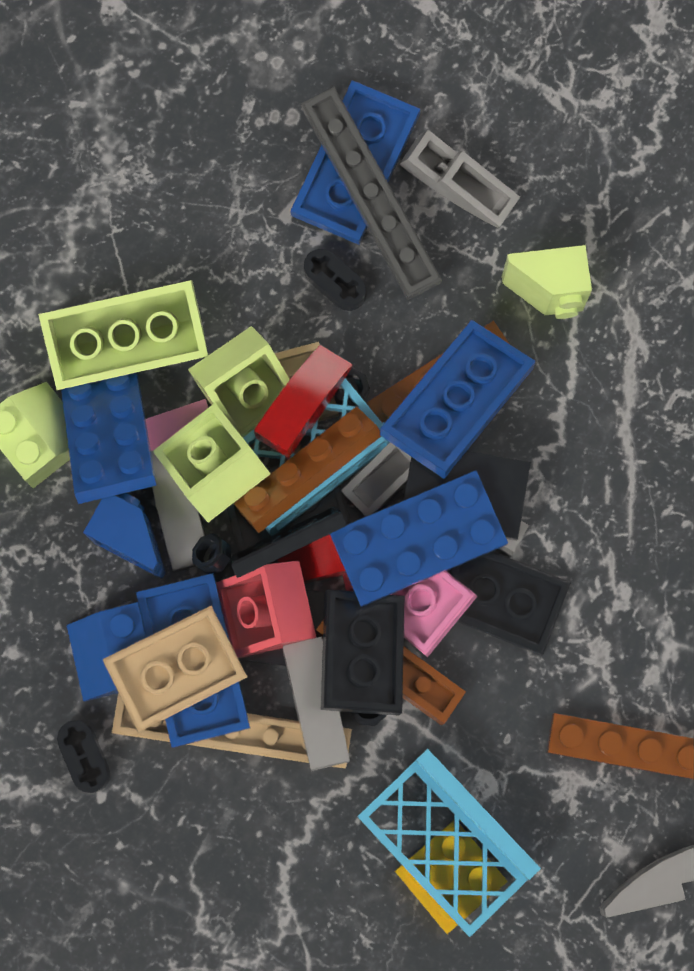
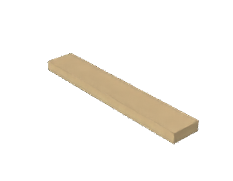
M118 694L112 728L113 734L170 742L165 719L138 733ZM247 713L251 729L187 744L309 763L299 721ZM343 728L349 753L352 729ZM343 763V764H339V765H335V766H331V767H338V768H345V769H346L347 763Z

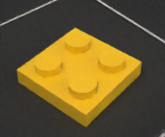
M454 820L441 831L454 832ZM459 824V832H466ZM434 836L430 840V860L454 861V836ZM459 836V861L482 862V850L471 837ZM425 845L409 859L425 860ZM413 864L425 877V864ZM403 865L395 870L396 874L446 934L458 925ZM430 865V883L436 889L453 890V865ZM459 865L458 890L482 891V866ZM487 866V891H498L508 881L495 866ZM441 894L453 907V895ZM458 895V913L463 919L467 918L481 905L482 895Z

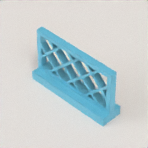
M345 378L340 385L344 390L343 405L328 404L325 410L342 412V418L355 408V406H348V399L350 398L380 430L384 422L382 423ZM318 420L312 430L308 429L305 434L311 435V442L316 436L326 431L317 429ZM254 430L243 437L249 446L255 442L254 449L252 450L258 458L280 459V466L290 459L279 452L260 450L261 441L256 439ZM382 436L265 529L271 536L277 534L374 459L390 442Z
M429 749L421 754L357 816L469 937L527 880H530L541 869ZM414 773L426 784V802L403 801V783ZM398 789V801H386ZM431 790L442 802H431ZM381 805L398 806L397 830H381L369 816ZM402 806H426V831L402 830ZM431 807H448L454 814V832L431 831ZM459 820L470 832H459ZM385 834H397V847ZM402 835H426L425 860H411L401 852ZM430 835L454 836V861L430 860ZM459 836L476 837L482 843V862L459 861ZM487 850L499 862H487ZM413 864H425V877ZM430 865H453V890L436 889L430 883ZM459 865L482 866V891L458 890ZM487 866L504 867L515 880L504 891H487ZM441 894L453 895V907ZM458 895H482L481 914L470 924L458 913ZM487 896H498L487 907Z

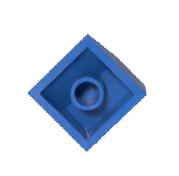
M127 493L102 498L83 533L99 547L163 579L166 571L151 521L143 512L145 507L140 504L141 501Z
M138 602L100 611L67 625L84 702L118 693L102 660L146 638Z

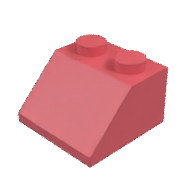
M299 561L266 564L239 578L235 575L216 582L230 643L238 658L281 649L284 645L317 638Z

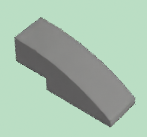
M430 130L421 133L399 163L401 167L443 197L497 228L502 225L520 199L519 195L464 151L457 153Z
M389 443L341 491L366 517L372 515L406 486L411 456L392 443Z
M151 450L157 484L152 486L172 569L175 572L196 567L192 563V549L200 537L205 536L201 514L187 499L156 457L153 450Z
M322 637L283 646V655L311 771L350 762L340 712L321 710Z
M694 845L681 848L663 856L633 874L599 907L601 915L608 918L686 900L682 883L694 881Z

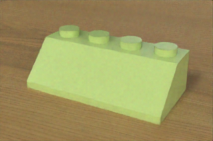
M192 280L38 314L57 390L208 356Z

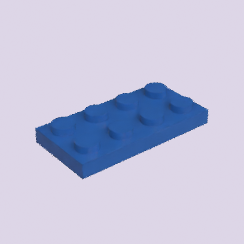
M352 80L342 101L387 182H389L418 120L420 108ZM321 145L291 208V216L360 245L367 226Z
M471 320L380 428V436L444 479L534 369L535 360Z
M137 372L61 389L74 494L78 504L156 486Z
M476 470L350 523L330 534L361 607L508 544Z
M213 573L136 592L146 638L212 605L229 639ZM240 682L165 719L172 748L251 729Z

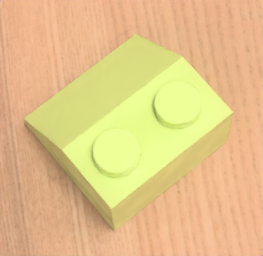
M586 245L508 254L502 273V282L544 315L555 314L557 319L575 317L578 315V312L583 311L592 291Z
M252 326L188 369L211 405L216 403L242 437L256 428L269 407L290 380L269 343Z
M47 382L9 396L0 403V450L32 488H35L70 460L63 402Z
M216 403L153 450L156 457L187 499L208 523L270 475V472Z

